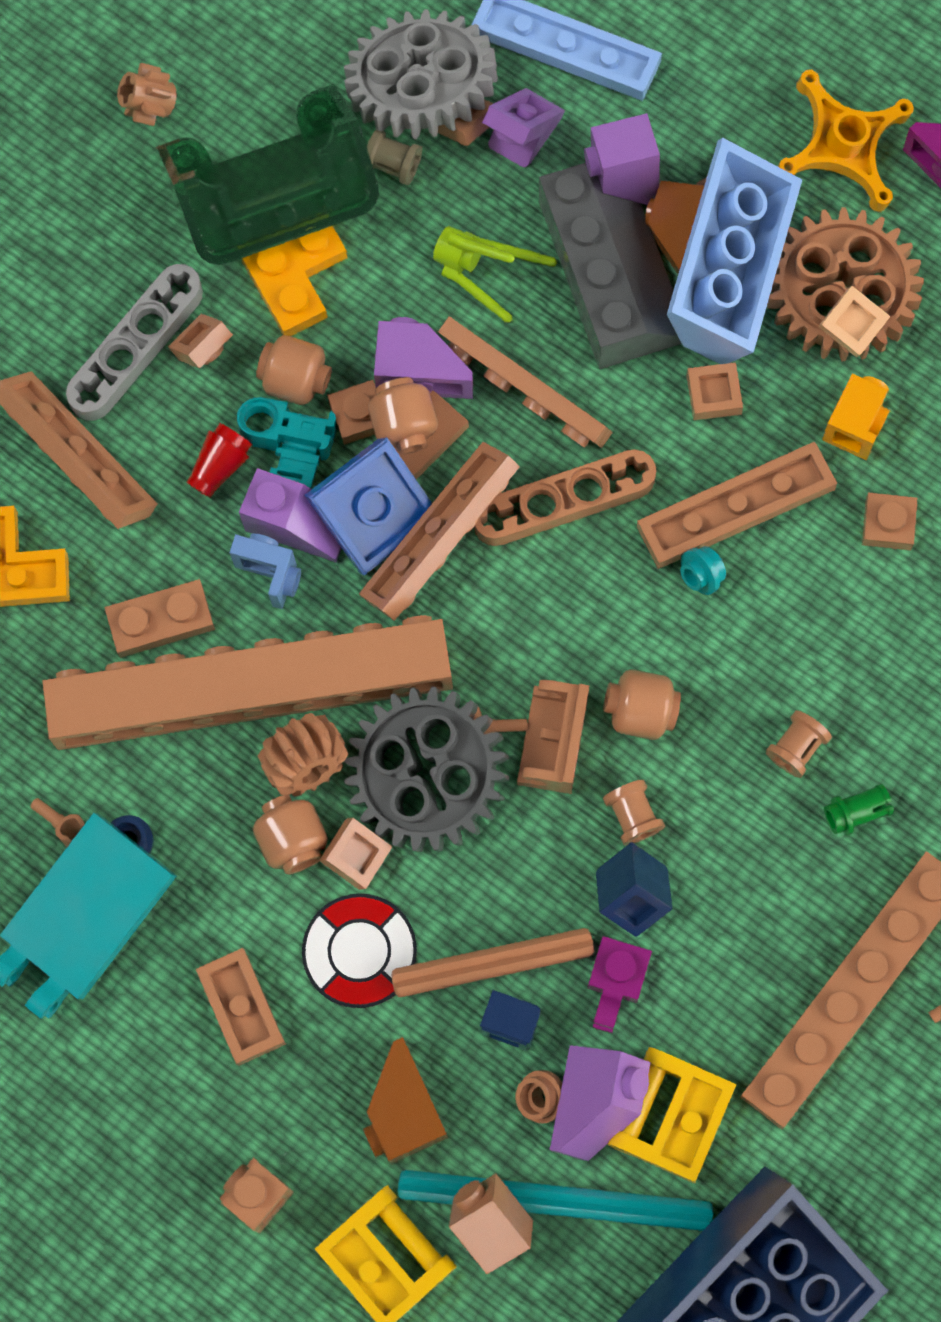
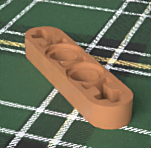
M627 450L500 493L480 515L474 526V532L478 539L487 545H504L642 498L654 486L656 477L655 462L644 451ZM633 465L636 471L645 470L642 473L641 483L634 484L631 478H625L616 481V492L610 493L609 478L605 472L611 471V479L613 481L625 476L626 466ZM582 479H592L599 483L602 492L593 501H583L575 495L574 486ZM540 494L548 495L555 502V510L546 517L533 515L527 507L532 497ZM519 502L520 515L524 524L518 525L517 515L503 521V529L500 531H495L492 525L483 526V524L488 522V513L496 512L499 518L513 515L512 504Z

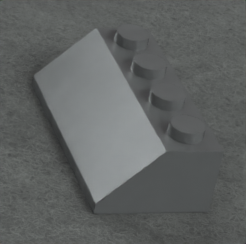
M586 163L540 176L539 204L599 370L682 344L667 316L673 288L651 229L646 224V216L641 203L604 194L598 175L590 177Z

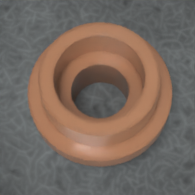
M538 1070L526 1075L516 1090V1104L521 1114L540 1124L555 1121L562 1088L561 1080L548 1070ZM542 1091H543L544 1094H545V1100H546V1101H544V1099H543Z

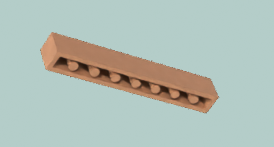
M426 615L413 616L403 620V625L383 628V625L379 623H367L353 628V633L334 636L331 631H315L306 634L302 641L284 643L282 639L270 638L256 642L254 648L237 651L231 646H218L207 649L204 652V656L185 658L183 654H166L157 657L155 663L136 666L134 662L121 661L108 664L105 667L106 671L87 674L82 669L63 670L56 673L55 679L42 680L49 740L57 750L388 700L391 699V694L393 693L400 698L409 696L410 688L413 687L418 689L421 694L429 693L431 687H436L440 691L452 690V677L443 619L432 620L431 616Z

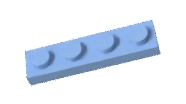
M483 0L471 24H477L480 36L488 35L489 42L641 101L644 100L661 63V52L525 0Z

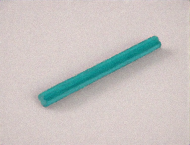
M404 1170L401 1171L399 1176L398 1196L404 1200L452 1205L456 1193L462 1187L472 1181H479L481 1183L487 1178ZM502 1180L528 1213L703 1231L713 1221V1205L709 1201Z

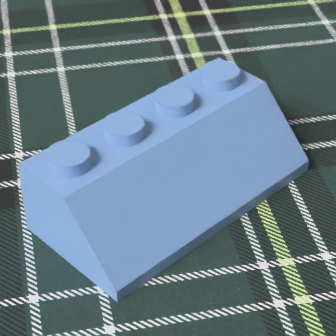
M724 138L717 141L667 311V316L682 345L719 364L733 362L754 352L802 183V179Z

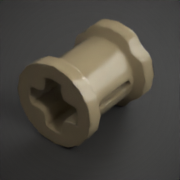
M375 130L366 147L362 168L369 172L374 169L398 177L400 183L409 185L417 172L423 147L417 144H412L411 146L386 137L385 131Z

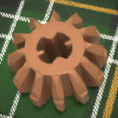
M313 713L304 715L300 720L291 718L286 726L277 727L275 735L264 740L262 743L264 748L258 754L262 764L261 768L272 787L276 788L281 795L292 794L294 797L301 796L306 790L315 791L323 782H330L332 774L341 771L343 768L342 762L348 756L345 742L334 723H330L325 715L315 716Z

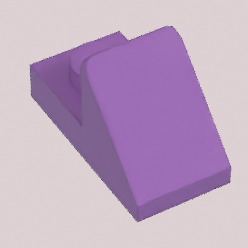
M524 88L489 106L482 122L494 129L488 146L521 167H527L558 125L565 110L531 90Z

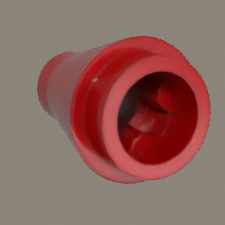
M219 423L214 432L208 431L192 474L186 483L211 499L215 491L250 458L246 453L252 446V443L226 425Z

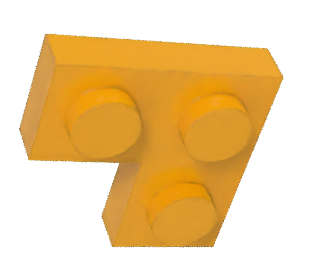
M325 212L240 254L243 265L283 335L293 336L328 318L327 311L308 278L347 259L348 256L345 246Z
M15 506L0 507V607L70 601L68 553L65 548L19 552L18 511Z

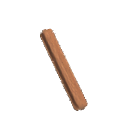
M582 928L395 968L391 973L395 994L398 997H405L587 958L593 955L594 945L589 929Z

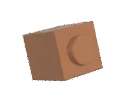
M494 1174L481 1183L479 1181H472L456 1193L452 1203L449 1228L483 1271L489 1274L531 1248L533 1219L500 1177Z

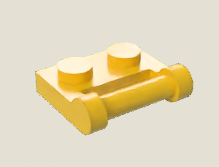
M648 1047L643 1060L650 1062L648 1073L649 1086L643 1100L641 1115L622 1132H618L608 1142V1145L694 1184L736 1084L663 1051ZM665 1074H669L679 1078L680 1082L654 1143L650 1145L638 1138Z
M388 1185L375 1194L315 1248L317 1253L375 1322H397L458 1267L447 1254L444 1257L439 1254L395 1201L398 1196ZM380 1216L426 1270V1273L416 1282L409 1277L367 1227L376 1217Z

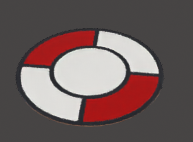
M370 894L345 895L323 906L310 921L302 943V961L312 985L328 1000L350 1008L376 1006L395 996L391 977L392 971L395 968L415 964L417 957L416 938L407 917L393 903Z

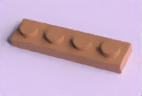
M450 316L438 331V333L450 341L448 346L466 365L469 366L473 358H475L488 368L483 377L506 393L513 385L526 394L527 397L522 404L544 420L552 413L564 421L566 424L561 432L585 448L591 440L602 448L613 433L605 425Z
M32 371L0 380V405L6 410L7 414L38 444L39 448L62 469L70 481L79 487L101 511L102 515L111 521L117 529L151 516L157 506L156 501Z
M814 441L637 521V529L657 568L660 569L680 560L682 554L691 548L709 547L834 491L837 482Z
M482 442L360 591L359 595L370 605L395 621L401 612L412 604L416 594L431 575L443 566L447 556L462 537L473 529L478 518L493 499L507 487L510 478L520 466L509 455Z

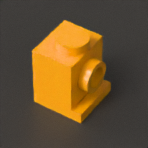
M852 373L828 421L822 441L867 461L875 439L878 437L890 412V409L882 406L889 387L877 378L870 376L862 378Z

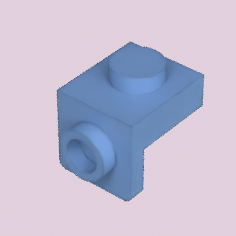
M253 533L250 535V538L235 534L229 552L234 567L273 578L268 595L272 606L282 609L286 597L295 596L301 578V569L296 567L297 564L293 550L278 546L279 543L276 540L262 534Z

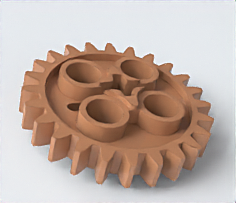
M842 207L838 220H832L830 214L824 209L821 211L819 224L816 225L812 219L805 216L801 224L802 233L792 227H789L787 232V243H784L771 289L773 293L769 296L767 308L780 309L776 313L774 321L776 326L786 323L791 324L787 334L788 340H792L799 335L804 336L803 351L805 352L815 343L821 345V358L826 359L832 348L838 349L841 361H846L849 354L848 350L818 327L825 316H822L816 310L819 306H830L833 308L848 289L846 287L853 286L864 296L876 295L885 303L878 307L887 313L890 318L869 343L881 353L885 351L888 343L887 337L898 342L903 333L902 326L910 327L915 317L912 310H918L922 297L916 293L921 291L924 278L914 276L919 271L921 261L918 259L906 260L911 254L913 244L904 243L897 245L896 242L901 230L896 228L887 234L883 232L882 228L885 220L883 217L877 219L873 225L867 224L866 210H861L856 220H849L846 207ZM862 252L869 256L871 260L868 262H858L850 254ZM806 263H816L823 267L825 271L811 273L803 265ZM875 273H883V274L885 275V277H884V276H881V275H874V274H875ZM804 291V292L813 293V294L806 296V295H804L802 292ZM869 345L860 355L861 359H866Z

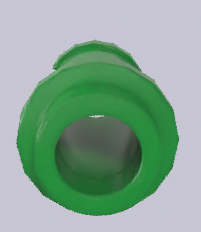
M878 784L871 789L844 799L840 796L833 797L831 804L824 806V813L827 823L834 834L843 832L848 836L854 832V828L892 815L894 808L891 804L886 806V803L892 802L886 787L883 784Z

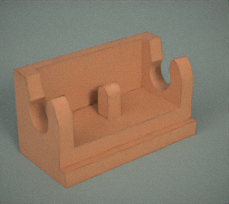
M539 680V685H534L517 785L572 794L588 702L589 685H576L552 680Z

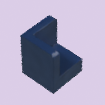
M629 843L597 869L596 881L599 913L633 936H639L673 909L667 867L634 843Z

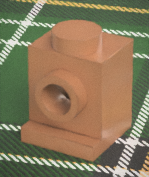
M253 1157L247 1166L242 1164L231 1175L223 1187L225 1192L219 1199L226 1208L253 1231L261 1233L294 1191Z

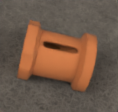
M796 710L790 717L792 724L776 745L770 744L766 750V755L787 773L801 778L806 772V763L820 744H828L832 736L817 720L802 711Z
M637 780L625 784L603 797L605 805L612 807L624 833L621 836L623 845L626 846L631 842L637 843L645 840L665 828L663 820L656 819L644 792L647 789L645 780Z

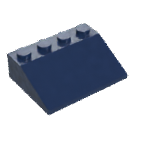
M764 1166L617 1322H860L888 1290L795 1186Z

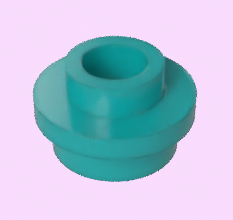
M703 546L700 549L691 548L682 554L680 572L685 584L690 589L704 595H711L720 587V582L726 578L725 565L720 556L707 546Z

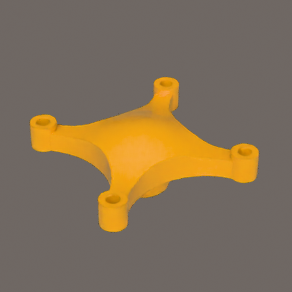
M804 71L796 84V88L800 94L808 97L813 109L814 126L812 138L809 145L801 153L792 158L782 159L778 167L793 175L808 169H822L844 175L859 183L870 197L869 205L874 211H884L892 201L893 194L889 188L885 187L878 174L875 160L876 146L881 134L888 127L895 123L903 124L908 120L914 110L912 102L908 99H900L894 106L881 111L866 112L855 110L831 97L821 85L819 75L815 71Z

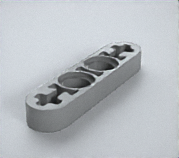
M175 264L162 271L70 380L66 390V397L72 411L79 418L95 421L109 413L198 307L203 297V288L198 273L192 267L185 264ZM188 281L187 284L190 292L188 294L178 292L173 297L171 285L176 283L181 286ZM169 301L173 310L172 314L165 307ZM156 314L163 319L161 329L151 335L141 333L137 329L139 320L145 315ZM127 350L133 354V361L128 368L116 371L107 366V360L114 351ZM101 371L104 377L114 384L109 386L105 379L101 382L96 372ZM97 388L96 392L100 399L96 403L87 400L83 404L80 393L83 390L91 393Z

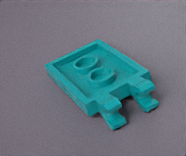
M93 813L0 934V937L11 945L0 955V986L3 987L7 984L11 987L31 961L50 976L25 1004V1007L40 1019L44 1016L51 1018L69 993L77 999H84L177 875L100 814Z

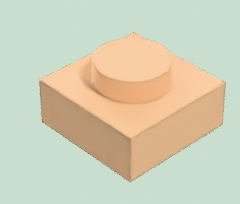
M851 286L845 291L818 327L851 354L858 357L890 316Z

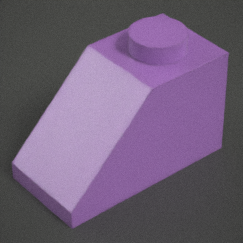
M648 114L591 127V147L584 148L585 161L590 177L598 175L604 194L648 205L649 200L656 197L660 172V153Z
M396 317L391 321L378 322L374 367L376 388L390 380L409 377L413 379L414 383L422 384L430 393L434 390L441 397L473 399L472 371L428 324L419 323L417 320L408 317Z
M257 468L239 510L245 531L271 537L278 543L337 562L342 548L304 496L312 489L302 483Z
M570 1045L550 1151L579 1160L589 1161L618 1132H622L639 1117L644 1097L648 1091L650 1062L622 1051Z

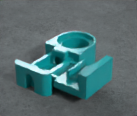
M255 397L245 401L237 412L239 434L252 443V446L276 451V456H280L278 467H271L270 473L302 483L313 489L320 457L322 461L326 460L331 453L337 431L336 415L330 411L328 419L289 412L288 402L263 397ZM256 413L268 414L273 419L271 427L262 432L250 430L246 426V422L250 416ZM317 450H320V456L316 455Z

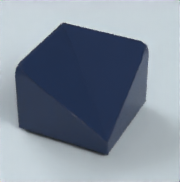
M492 990L480 1024V1031L485 1037L525 1051L527 1049L530 1050L540 1017V1008L537 1005Z

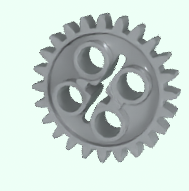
M426 9L423 11L420 19L415 20L408 11L404 14V22L399 24L391 17L386 18L387 29L382 30L372 26L370 28L372 40L359 37L357 39L359 50L349 51L348 53L350 64L344 65L346 76L344 82L353 111L361 112L363 123L374 120L376 130L383 131L391 125L394 137L400 136L404 129H410L413 139H417L421 129L428 128L433 137H436L438 126L443 124L451 131L456 130V118L459 117L470 122L472 121L470 108L477 110L485 109L484 97L494 95L493 83L498 80L494 48H490L488 35L480 36L477 24L466 28L464 16L449 22L447 11H443L437 19H431L429 10Z

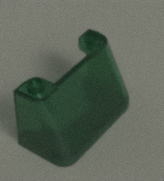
M335 84L308 93L298 103L296 120L301 134L213 165L205 146L198 140L188 137L156 146L193 244L203 260L215 265L227 264L356 218L374 207L379 196V188L359 120Z

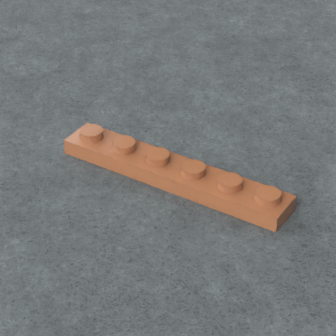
M927 851L740 1096V1098L781 1130L787 1125L941 920V862Z

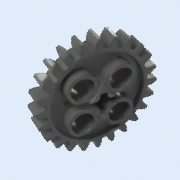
M413 687L410 688L408 703H405L398 695L393 693L391 694L392 709L390 711L383 709L377 704L373 706L378 718L375 724L362 719L359 721L360 726L367 733L365 738L349 739V742L360 750L358 756L348 757L344 761V763L357 768V774L346 778L344 783L360 789V792L349 800L350 804L354 806L367 805L368 808L363 812L360 820L365 824L379 820L375 834L380 838H384L394 830L392 845L402 848L409 836L411 837L412 850L416 852L423 851L427 839H429L433 850L442 852L444 837L446 836L455 845L461 846L463 845L462 829L466 828L471 833L479 835L481 832L475 819L479 815L490 820L495 818L492 811L486 806L488 801H504L505 797L494 790L495 783L509 781V776L497 771L496 765L509 760V755L493 750V747L504 738L499 732L485 733L493 722V719L487 714L475 720L473 719L478 709V705L470 700L459 709L460 695L457 692L451 691L445 701L442 702L441 691L436 687H431L427 700H424L420 691ZM448 724L451 732L448 743L442 748L433 749L429 744V733L436 725ZM411 728L415 730L422 756L437 765L430 770V775L445 800L446 809L444 811L438 809L431 783L417 776V773L423 770V764L408 739L407 731ZM393 745H401L405 753L402 764L396 769L387 770L383 761L385 752ZM466 769L471 778L469 788L463 794L452 795L448 786L449 778L455 771ZM420 790L424 796V806L418 814L409 817L403 810L404 798L411 791Z

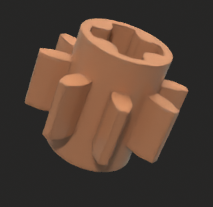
M140 63L138 74L133 72L125 73L118 87V102L120 106L126 108L124 114L133 117V122L154 126L156 116H169L174 109L177 96L175 85L172 82H168L170 74L161 72L160 67Z

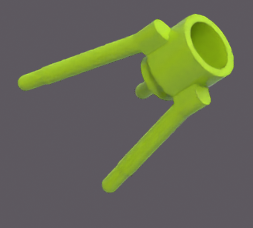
M447 226L442 231L433 252L434 261L444 265L441 273L442 276L458 283L506 323L512 321V315L463 275L462 271H473L481 255L507 263H512L515 258L551 267L557 265V260L554 257L480 238L452 226Z

